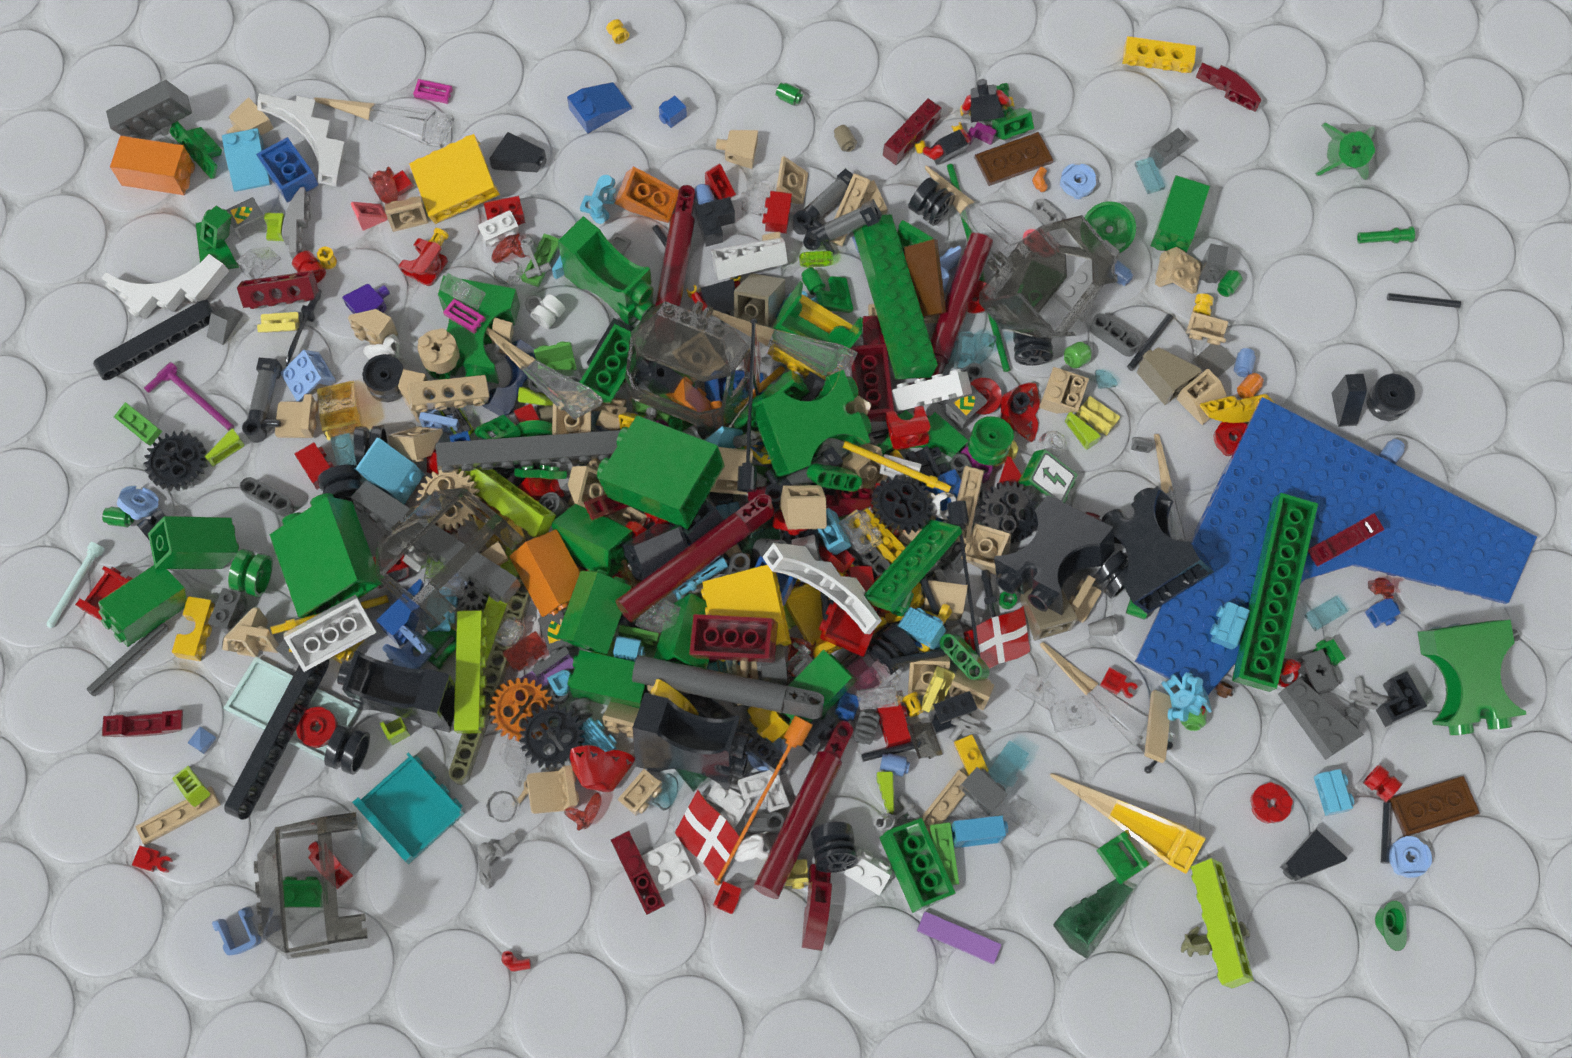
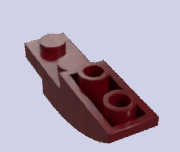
M1202 62L1196 78L1215 86L1219 90L1225 91L1224 98L1237 103L1248 110L1257 111L1261 98L1247 81L1223 65L1216 69Z
M861 488L856 491L835 489L834 495L824 494L826 509L829 508L836 512L838 517L863 510L872 505L873 490L868 488Z
M628 830L610 839L646 915L664 907L665 904L630 831Z
M811 864L809 870L807 906L804 909L801 948L822 951L829 919L832 883H830L831 873L817 870L815 864Z

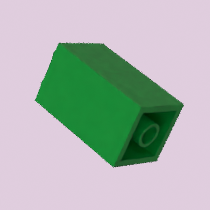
M1175 175L1168 191L1150 245L1151 247L1159 251H1168L1177 247L1187 253L1193 241L1210 189L1209 185Z
M577 504L568 508L552 522V531L557 529L575 564L588 570L597 571L599 569L609 573V577H613L629 563L624 554L623 544L632 539L633 530L605 516L591 520L587 509Z
M164 516L148 533L155 569H223L239 551V544L235 536V526L232 523V518Z
M153 565L98 602L100 607L98 612L102 617L101 623L107 630L111 629L114 632L113 635L119 643L123 642L129 647L185 608L187 601L185 587L167 569H155Z
M589 569L588 571H580L556 638L589 652L607 654L622 614L616 604V600L629 591L631 586L625 584L626 580L622 578L609 577V573L597 569L595 571Z
M690 593L669 605L654 658L707 669L709 659H698L689 655L693 615H706L705 607H707V603L700 599L699 596Z
M823 649L789 686L822 694L824 697L822 717L858 679L830 652ZM780 713L783 716L789 717L791 719L789 723L791 724L795 715ZM800 717L808 721L809 723L813 721V719Z
M580 650L579 654L575 655L573 660L574 673L569 675L567 683L570 686L569 691H571L573 698H590L591 702L609 705L611 701L640 708L644 694L648 693L646 684L632 682L635 662Z

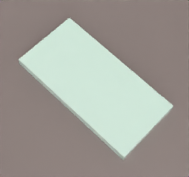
M255 657L223 709L264 730L293 676ZM318 688L307 709L323 707L334 714L338 725L344 724L347 726H351L359 712L357 708ZM317 722L312 730L318 732L322 725H319ZM295 730L289 743L324 761L327 745L320 748L309 747L298 738Z

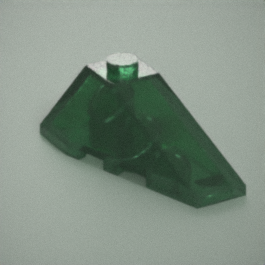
M1115 879L1098 889L1094 895L1089 898L1085 897L1080 900L1079 904L1065 909L1053 926L1070 949L1088 959L1133 893V889L1124 883L1120 885Z

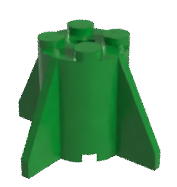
M1323 123L1321 126L1332 140L1328 143L1327 149L1329 162L1315 173L1316 176L1334 167L1340 169L1355 168L1364 180L1368 179L1369 161L1375 154V147L1372 141L1375 128L1372 126L1364 133L1361 131L1343 133L1328 123Z

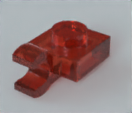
M1376 578L1375 580L1368 581V589L1375 595L1381 594L1384 599L1394 598L1391 594L1394 593V585L1386 578Z

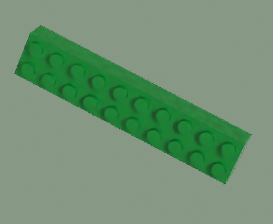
M892 214L882 215L878 223L869 227L865 225L854 230L853 234L895 378H931L937 367L934 351Z
M1280 493L1273 498L1248 610L1250 612L1243 629L1233 672V682L1271 692L1278 687L1318 503Z

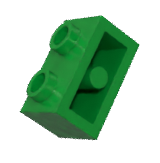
M1023 107L1005 113L1002 118L991 119L992 127L996 130L995 136L1002 140L1034 129L1032 113Z
M217 205L211 210L208 209L202 218L200 239L216 250L229 237L232 215Z

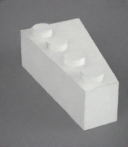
M783 238L711 249L714 272L718 280L770 267H781L783 264L788 263Z
M961 369L950 371V375L943 376V373L934 375L931 380L927 381L925 378L914 380L915 384L908 385L907 382L898 384L897 389L892 390L897 412L972 394L967 371L961 372Z

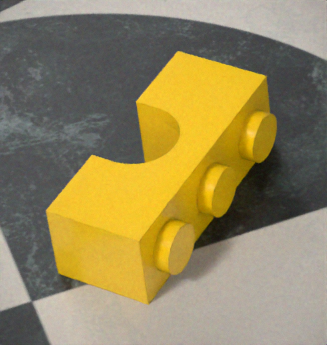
M188 596L183 616L188 621H194L195 628L189 634L176 635L172 653L177 658L201 661L202 656L205 655L206 640L212 632V627L208 621L215 607L211 600Z

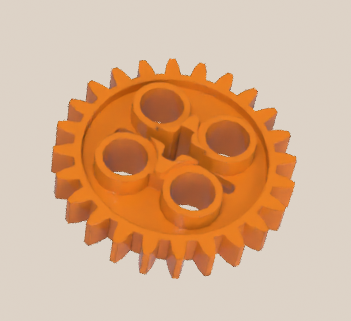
M519 677L515 679V684L511 679L508 680V687L505 684H501L502 691L495 690L494 692L497 697L490 698L495 703L488 706L494 709V712L488 715L495 718L490 722L491 724L497 723L498 726L495 728V731L501 729V737L508 734L507 740L510 741L515 737L516 743L519 742V739L524 738L519 734V731H525V729L519 726L520 719L526 720L528 724L526 716L534 717L531 705L535 703L539 707L541 706L543 710H547L548 701L552 699V697H545L548 690H540L542 684L534 686L535 680L528 683L527 678H524L521 683ZM516 691L523 693V701L516 699ZM529 696H532V700L523 709L524 713L518 715L514 724L511 725V720L520 711L518 707L523 706ZM504 707L511 709L512 714L510 717L504 715ZM542 723L541 726L545 731L548 730L547 726ZM535 732L533 738L535 739V734L539 737L542 736V732Z

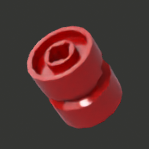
M309 250L300 252L292 260V266L297 273L313 270L317 283L326 275L324 267Z
M1381 764L1375 767L1363 781V784L1370 790H1376V795L1384 802H1387L1403 784L1394 775L1389 776V771Z

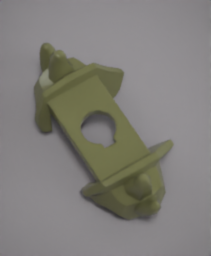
M1240 921L1239 927L1244 942L1246 936L1250 937V931ZM1198 926L1188 934H1184L1185 940L1181 945V952L1184 953L1187 950L1189 957H1192L1193 952H1197L1199 956L1209 955V952L1213 951L1211 943L1207 939V934L1198 935L1200 929Z

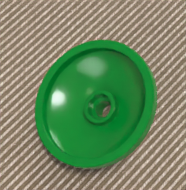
M1113 201L1102 202L1093 206L1085 215L1081 227L1082 237L1087 247L1093 252L1107 240L1119 250L1120 254L1132 244L1135 238L1136 221L1126 206ZM1108 226L1113 227V231L1111 233H1108L1106 231V228Z

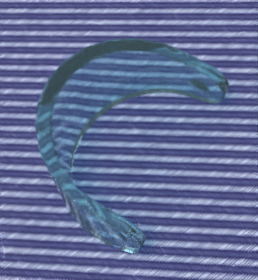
M671 773L666 775L662 792L655 800L651 801V805L664 811L672 806L678 793V780Z

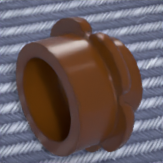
M1220 681L1215 686L1216 693L1220 697L1227 698L1234 695L1232 693L1234 687L1225 681Z

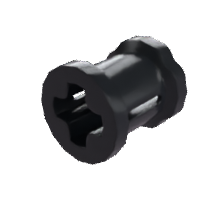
M1024 392L1015 394L1010 404L1011 411L1018 415L1023 414L1030 403V398Z

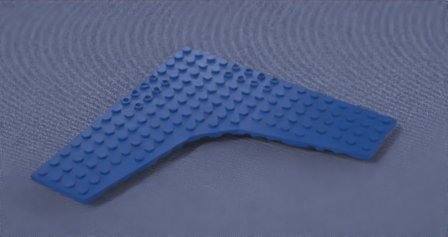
M1262 397L1237 448L1221 474L1191 541L1193 545L1204 553L1214 573L1161 605L1134 662L1167 679H1171V675L1174 674L1181 684L1184 674L1189 672L1195 678H1202L1204 690L1208 695L1236 663L1241 642L1240 637L1238 646L1234 649L1211 641V627L1214 623L1217 624L1219 617L1216 616L1220 605L1223 606L1225 603L1231 602L1239 607L1248 609L1273 498L1280 493L1318 503L1308 549L1375 513L1385 529L1318 567L1307 552L1301 583L1304 580L1354 566L1507 604L1510 602L1537 536Z

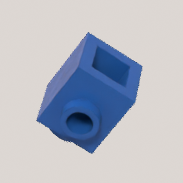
M675 95L668 101L662 102L659 106V119L670 128L687 117L686 106Z
M1388 597L1371 606L1365 611V614L1374 628H1377L1383 624L1386 626L1393 624L1397 621L1396 617L1401 612L1399 611L1398 604L1391 597Z

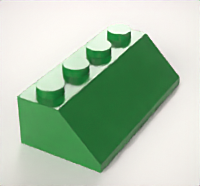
M614 324L578 384L579 393L595 402L611 403L648 340Z
M791 370L784 373L775 384L768 386L764 393L756 396L752 400V404L781 392L800 401L810 391L801 377ZM748 406L742 408L734 416L735 429H741L744 434L747 432ZM752 413L751 431H758L759 429Z
M922 818L887 830L879 837L912 913L930 907L956 894Z

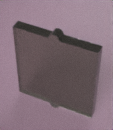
M1210 344L1193 361L1202 369V372L1209 369L1219 378L1235 364L1236 358L1228 352L1227 348L1225 349L1221 345Z
M918 722L907 726L918 759H932L933 757L943 755L931 722Z

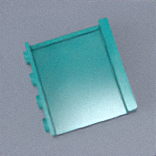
M408 752L406 754L408 758L362 799L357 797L352 803L409 865L459 820L464 813L461 810L463 805L456 798L452 800L448 796L450 791L444 784L438 785L434 781L437 777L430 769L425 771L422 768L424 764L417 755L412 757Z

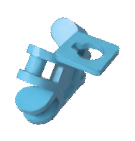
M602 175L597 181L592 196L585 195L580 206V211L589 213L598 224H602L610 218V214L603 207V204H614L615 202L614 194L617 192V189L613 188L616 184L615 179L609 175ZM587 202H589L591 209L586 208Z
M1186 672L1182 678V684L1174 674L1171 675V679L1167 682L1163 681L1161 683L1170 695L1172 708L1168 710V719L1170 721L1180 719L1181 722H1186L1189 712L1197 716L1201 713V706H1205L1208 712H1212L1209 696L1202 686V678H1195L1193 674ZM1177 685L1180 690L1173 693L1171 688Z

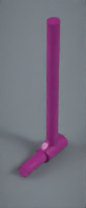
M171 361L144 387V390L150 393L162 381L172 380L228 431L234 428L231 422L176 375L178 368Z

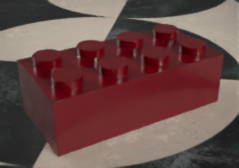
M886 344L852 346L848 351L850 377L853 378L857 385L858 396L871 403L867 416L870 422L886 421V412L894 411Z
M694 614L689 655L698 659L774 663L778 622L773 618Z

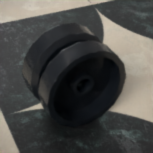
M387 354L377 355L368 360L363 368V381L372 397L380 402H392L402 397L398 384L404 367L398 358Z
M1393 373L1384 375L1378 379L1367 394V407L1373 416L1380 420H1397L1413 404L1415 389L1413 384L1402 375Z
M384 425L372 426L371 431H369L367 426L355 427L354 454L357 466L376 438H380L388 444Z
M352 464L337 465L323 471L317 478L319 487L323 491L322 494L331 493L334 498L353 502L351 497L363 484L361 474L356 470L357 466Z
M1122 550L1107 560L1093 576L1095 578L1094 583L1098 587L1108 583L1104 593L1110 599L1116 597L1124 589L1123 582L1127 575L1128 565L1125 568L1123 567L1128 562V556Z
M344 724L338 725L331 735L326 748L325 765L333 769L341 767L345 773L356 774L367 755L370 734L359 729L354 732L352 727Z

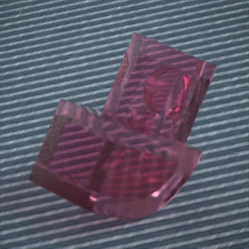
M862 658L846 668L856 677V682L853 686L863 695L880 684L876 678L877 671L873 666L869 668Z

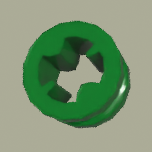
M1004 591L999 597V605L1007 610L1012 609L1017 602L1015 593L1008 594ZM1004 596H1006L1007 598H1012L1011 604H1009V602H1004Z

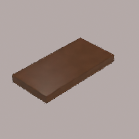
M1039 132L977 153L974 156L988 186L1053 163V158Z
M932 239L905 247L906 263L923 318L946 313L938 240Z
M1464 776L1389 799L1404 837L1480 814Z

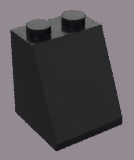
M659 523L623 544L625 557L632 568V575L636 580L641 581L688 547L680 525Z

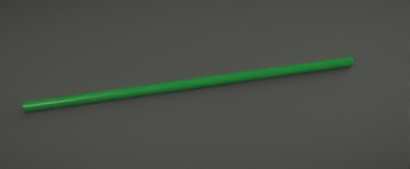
M948 164L947 170L951 184L961 191L954 165ZM965 209L960 214L968 241L972 229ZM982 272L979 281L986 283L984 272ZM991 304L986 311L1003 372H1009L1011 369L994 308Z

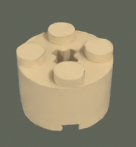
M445 329L431 330L418 339V353L427 370L443 374L451 371L456 366L460 356L454 337Z

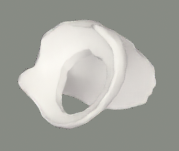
M394 334L388 335L383 345H367L363 350V354L368 359L381 354L392 355L398 358V360L403 359V356L399 355V339ZM393 342L395 343V350L391 348Z
M947 492L936 496L933 493L929 494L927 498H933L931 505H934L931 512H933L932 515L934 517L948 520V509L941 511L940 502L947 497L951 498V502L956 501L953 494Z
M768 831L744 838L733 858L739 862L752 860L756 857L766 861L772 848L769 840L765 837ZM764 844L767 848L768 853L763 851Z

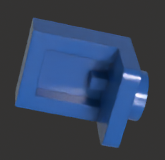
M846 692L839 700L835 715H838L840 720L846 722L849 720L853 721L861 697Z

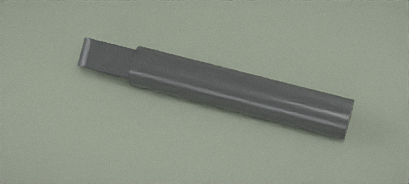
M642 655L637 656L633 669L632 682L654 686L656 679H660L679 692L810 719L821 717L823 711V695L805 689Z

